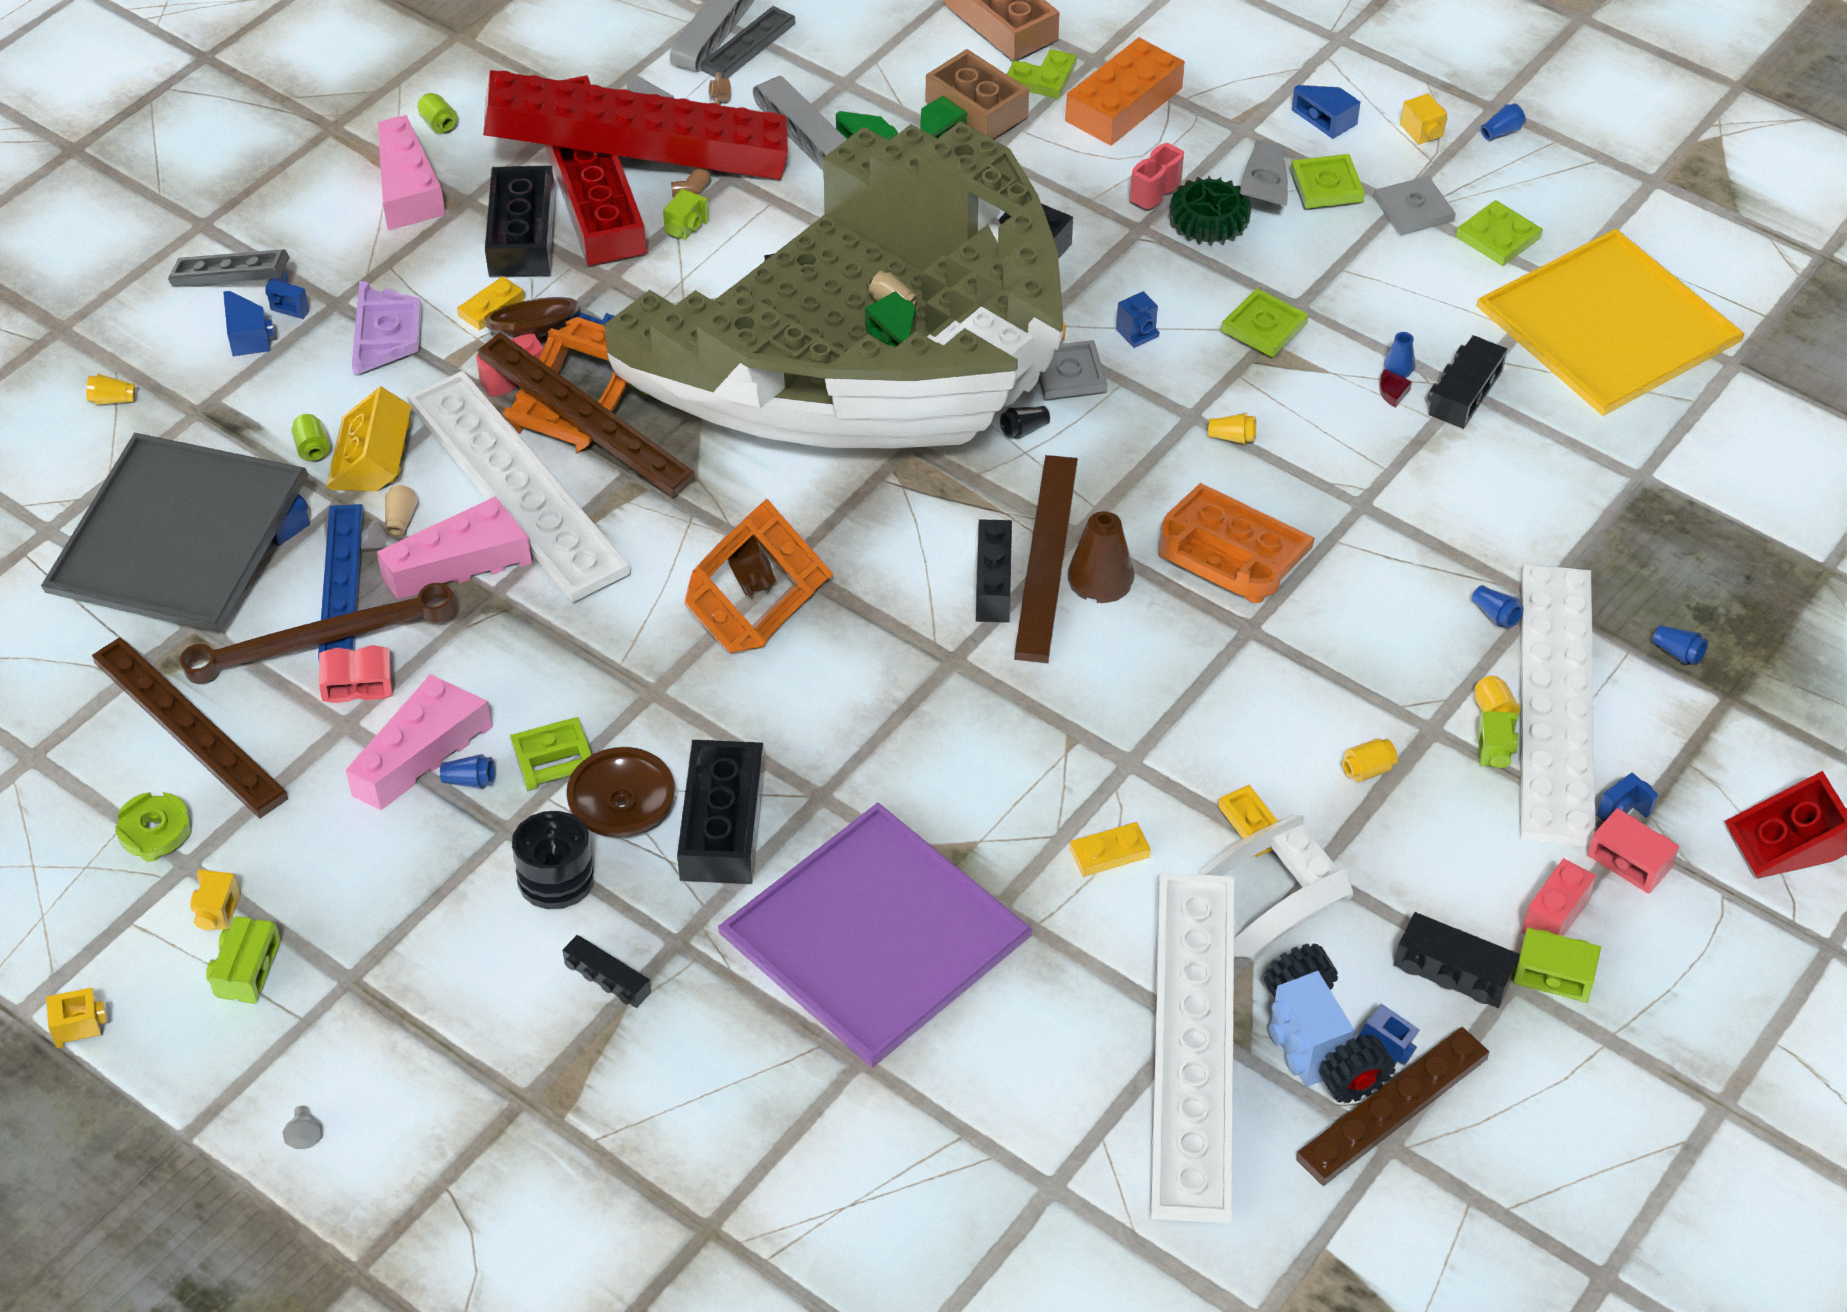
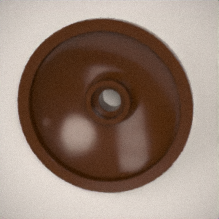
M567 297L531 299L495 309L485 315L484 322L485 326L492 332L497 334L501 332L508 338L513 339L520 335L535 334L539 342L546 340L545 336L548 335V331L551 328L559 330L566 324V321L574 317L578 311V305L575 299Z
M614 747L594 753L575 768L567 784L566 796L571 814L583 821L588 830L603 836L627 837L645 832L663 820L673 805L675 784L670 769L656 755L639 748Z

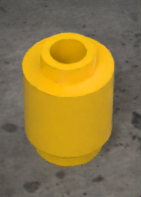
M1492 675L1484 677L1475 685V700L1481 711L1513 712L1519 715L1520 706L1504 680Z
M1376 738L1347 749L1342 765L1349 778L1362 782L1391 771L1392 766L1398 763V755L1395 746L1389 739L1381 740Z

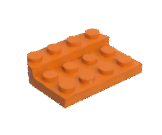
M1199 483L1165 515L1159 538L1158 554L1161 558L1170 560L1191 573L1216 583L1222 588L1245 596L1250 602L1259 603L1264 600V597L1278 591L1281 579L1312 549L1315 538Z

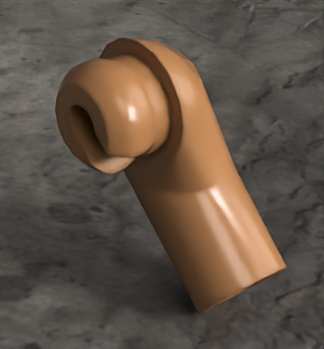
M696 168L686 181L671 182L672 197H675L681 189L699 195L710 181V172L704 168Z

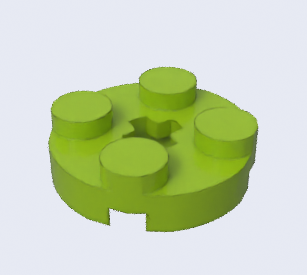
M151 792L142 793L133 797L121 807L117 815L119 820L117 826L115 825V829L121 846L127 852L135 856H141L144 861L153 862L162 855L178 848L184 840L190 837L191 826L187 808L180 798L171 793L163 792L164 796H152ZM150 821L153 823L162 821L155 828L148 829L146 825Z

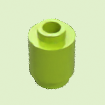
M427 93L419 99L417 104L418 113L436 133L443 134L453 129L457 123L458 115L442 96Z
M313 414L298 416L293 421L291 433L299 457L306 461L322 459L330 450V444L322 421Z

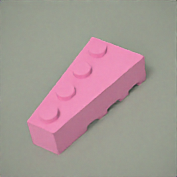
M407 115L378 122L382 199L387 229L392 230L446 215L441 186Z
M496 496L377 551L382 579L397 599L417 595L424 586L431 583H445L448 581L462 583L470 581L471 575L490 571L492 575L504 572L505 566L519 563L520 567L532 564L528 536Z
M430 674L346 769L352 797L382 810L416 784V779L428 771L432 773L441 766V760L455 750L459 753L470 745L469 740L479 732L484 734L492 728L488 701Z

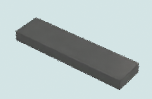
M772 6L701 62V71L713 77H716L717 72H721V78L728 79L795 25V16Z
M286 249L178 258L168 280L172 287L277 279L281 277L290 257Z

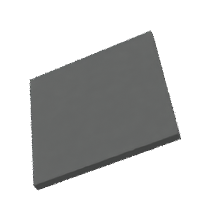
M134 432L44 579L41 587L48 594L220 633L309 474L304 467Z

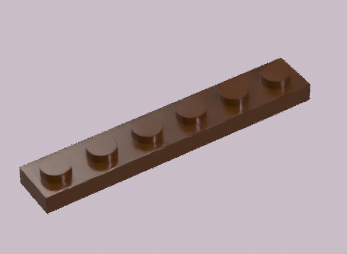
M1460 1027L1299 1150L1296 1161L1322 1186H1325L1488 1060L1490 1051L1464 1027Z

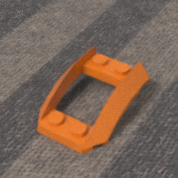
M576 317L566 321V327L559 330L551 328L548 331L549 337L539 358L541 362L558 374L569 348L609 361L604 325ZM614 372L598 403L613 412L626 387L627 381L617 376ZM522 388L516 394V401L510 408L506 407L503 411L504 417L519 434L524 428H528L575 444L576 453L588 446L592 441L590 437Z
M765 499L692 570L684 604L727 652L744 651L763 647L771 635L815 593L814 591L834 574L772 503ZM751 536L755 538L794 583L753 625L746 620L710 579L715 571Z

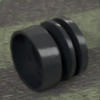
M543 811L531 815L518 825L512 837V851L516 865L517 884L523 898L532 905L544 909H563L578 903L586 897L593 886L594 870L590 855L589 832L584 822L575 815L563 811Z

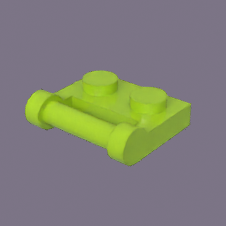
M578 717L510 735L511 745L527 791L537 789L538 784L571 776L575 768L592 755ZM579 754L580 759L533 771L532 769L533 766Z

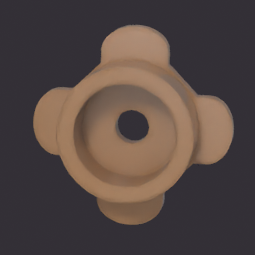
M721 72L716 73L715 80H710L708 95L710 98H714V103L728 102L731 90L730 80L721 78Z

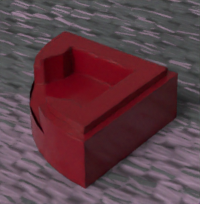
M1384 369L1380 377L1379 391L1383 399L1396 408L1411 390L1412 381Z

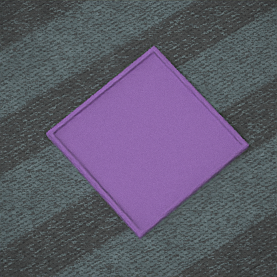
M879 802L718 926L719 934L871 1068L875 1067L1032 936V928Z

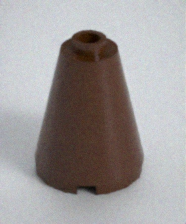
M1101 511L1094 513L1088 519L1068 567V582L1071 589L1079 597L1086 600V596L1096 598L1097 603H1109L1117 601L1129 593L1134 582L1135 573L1120 518L1114 513Z

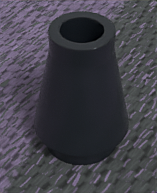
M1046 406L1008 408L1000 416V425L1004 435L1019 439L1050 422V414Z

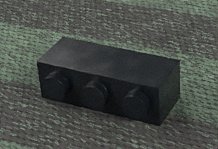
M1472 335L1466 345H1460L1456 352L1454 363L1446 365L1440 383H1434L1429 391L1427 398L1431 402L1429 415L1464 429L1503 372L1508 348Z
M979 519L976 622H1010L1012 520Z
M1414 912L1398 944L1394 966L1403 969L1408 974L1418 975L1433 981L1445 989L1455 990L1472 997L1479 1003L1499 1008L1515 975L1520 954Z

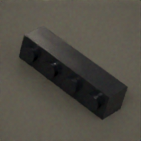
M576 935L562 950L564 964L567 968L578 971L590 982L594 981L605 992L613 993L626 1005L630 1004L638 1008L651 993L650 979L579 935Z

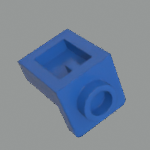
M286 270L283 271L280 278L270 279L267 282L265 293L268 296L270 310L300 319L306 317L309 313L305 288L289 284Z
M1631 772L1603 794L1596 815L1605 822L1617 808L1626 814L1634 808L1647 818L1653 813L1658 793L1653 790L1650 784L1642 781Z

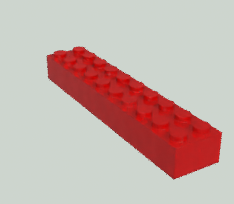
M490 70L485 97L484 136L781 180L788 153L786 115H780L775 112L754 111L744 107L722 106L717 103L690 101L686 98L677 99L658 94H644L627 89L605 88L595 84L586 85L573 83L568 80L547 79L537 75H521L504 70Z

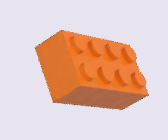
M1138 37L1067 93L1065 121L1112 146L1182 89L1185 61Z

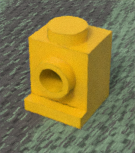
M199 869L197 878L200 887L199 890H194L190 903L191 911L195 912L193 922L198 928L203 930L229 929L241 896L235 874Z
M92 987L46 996L48 1028L56 1048L64 1047V1042L101 1035L100 1024L108 1023L104 1001H97Z

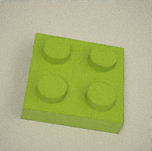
M1350 154L1292 160L1291 172L1305 209L1364 202L1365 191Z
M1494 200L1457 227L1456 237L1496 263L1504 266L1538 241L1542 236L1543 228L1499 201Z
M1256 288L1222 321L1221 331L1273 358L1308 323L1309 314Z

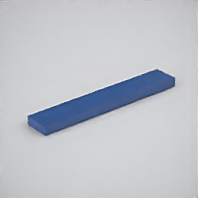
M362 504L329 506L321 620L358 611L362 551L361 534L364 521ZM356 635L320 644L318 660L319 653L334 648L355 651Z

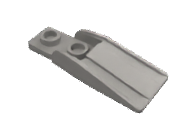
M1262 140L1255 141L1253 152L1242 178L1240 194L1284 206L1287 205L1288 180L1285 160H1283V146Z

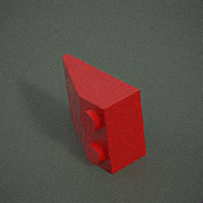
M1823 770L1725 821L1757 879L1830 863L1847 855V809Z

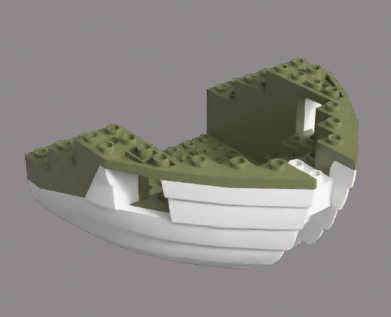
M961 121L938 139L912 124L890 141L863 127L823 157L825 215L713 301L695 290L678 304L674 305L655 292L648 290L604 324L607 353L610 364L617 376L666 404L714 424L763 438L819 447L910 448L961 445L970 441L978 431L986 430L992 423L996 411H1000L1003 406L1014 403L1024 390L1030 392L1036 385L1040 372H1045L1050 365L1054 350H1058L1060 347L1063 333V310L1058 250L1039 196L1010 148ZM1000 210L1012 216L1002 225L997 219ZM879 271L891 272L914 294L918 295L914 306L917 312L915 317L916 331L896 348L884 344L866 331L865 307L877 301L869 293V286Z

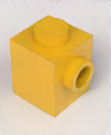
M1429 93L1403 102L1400 125L1418 145L1444 136L1447 113Z

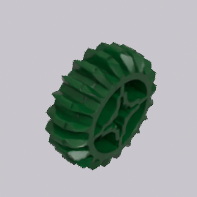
M1210 176L1203 180L1197 177L1195 182L1186 180L1185 185L1178 186L1177 191L1173 193L1169 209L1170 220L1173 228L1178 229L1179 235H1186L1188 241L1196 239L1199 245L1202 242H1209L1211 246L1214 242L1224 245L1226 240L1234 241L1236 236L1243 235V231L1248 227L1251 215L1250 201L1248 196L1240 194L1241 186H1234L1232 180L1224 182L1222 177L1217 180L1211 179Z

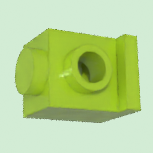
M681 189L663 209L665 233L686 241L693 231L698 230L701 223L707 224L709 222L708 198Z
M1482 711L1477 732L1480 766L1505 768L1511 764V754H1516L1518 751V733L1515 732L1518 713Z

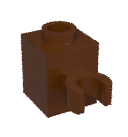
M753 536L728 558L729 566L745 595L751 596L754 591L767 589L771 583L776 582L771 563L762 546Z

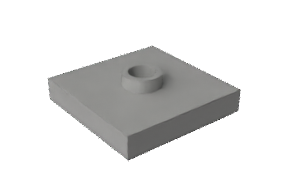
M1429 176L1375 189L1374 199L1400 235L1455 221V211Z
M1094 340L1060 344L1059 349L1054 350L1053 358L1045 372L1041 371L1039 375L1044 399L1107 392V381Z

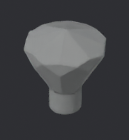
M375 520L361 534V550L364 551L384 549L398 542V540L389 537Z
M303 1105L297 1106L294 1109V1117L286 1124L282 1132L284 1142L295 1149L313 1147L321 1138L320 1128L310 1118L308 1107Z

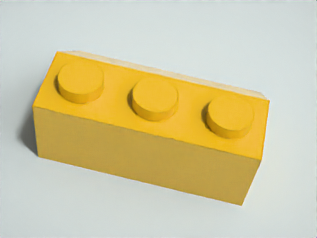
M380 386L343 415L326 487L330 490L378 491L387 483H393L401 471L399 464L401 455L406 448L404 440L411 424L409 416L412 406Z

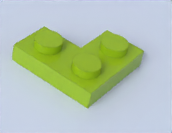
M1050 49L1041 66L1013 60L1007 75L1027 87L1030 93L1059 99L1077 64V55Z

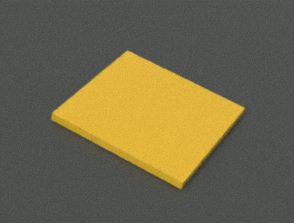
M1614 229L1478 298L1477 307L1602 416L1742 342L1745 334L1618 229Z

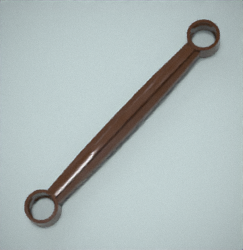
M431 583L420 590L418 598L312 622L213 650L206 644H194L182 652L180 664L186 678L190 682L202 684L211 681L217 675L219 668L332 642L420 616L431 622H441L452 616L455 611V603L452 592L447 585ZM432 599H447L446 602L440 606H426V604ZM199 659L210 660L201 668H189L193 662Z

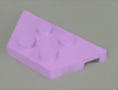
M359 281L352 357L353 374L363 373L419 351L422 310L419 298L410 295H400L396 291L387 288L383 292L370 289L368 282Z

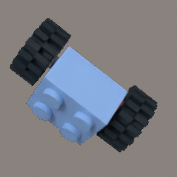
M1315 943L1311 947L1309 944H1303L1300 950L1298 947H1294L1291 949L1292 953L1288 955L1286 952L1280 955L1281 960H1274L1271 963L1272 968L1266 970L1264 982L1275 999V1002L1272 1004L1273 1014L1271 1024H1269V1033L1273 1042L1277 1046L1281 1045L1286 1053L1287 1063L1293 1075H1299L1305 1087L1324 1081L1334 1099L1339 1103L1342 1101L1350 1103L1352 1099L1356 1102L1361 1100L1363 1095L1367 1097L1372 1095L1371 1091L1375 1088L1377 1090L1383 1087L1382 1082H1388L1392 1078L1390 1075L1395 1073L1396 1069L1394 1067L1396 1065L1378 1037L1370 1035L1367 1038L1364 1035L1360 1036L1358 1041H1355L1353 1038L1355 1030L1330 991L1335 986L1333 982L1338 980V971L1323 947Z

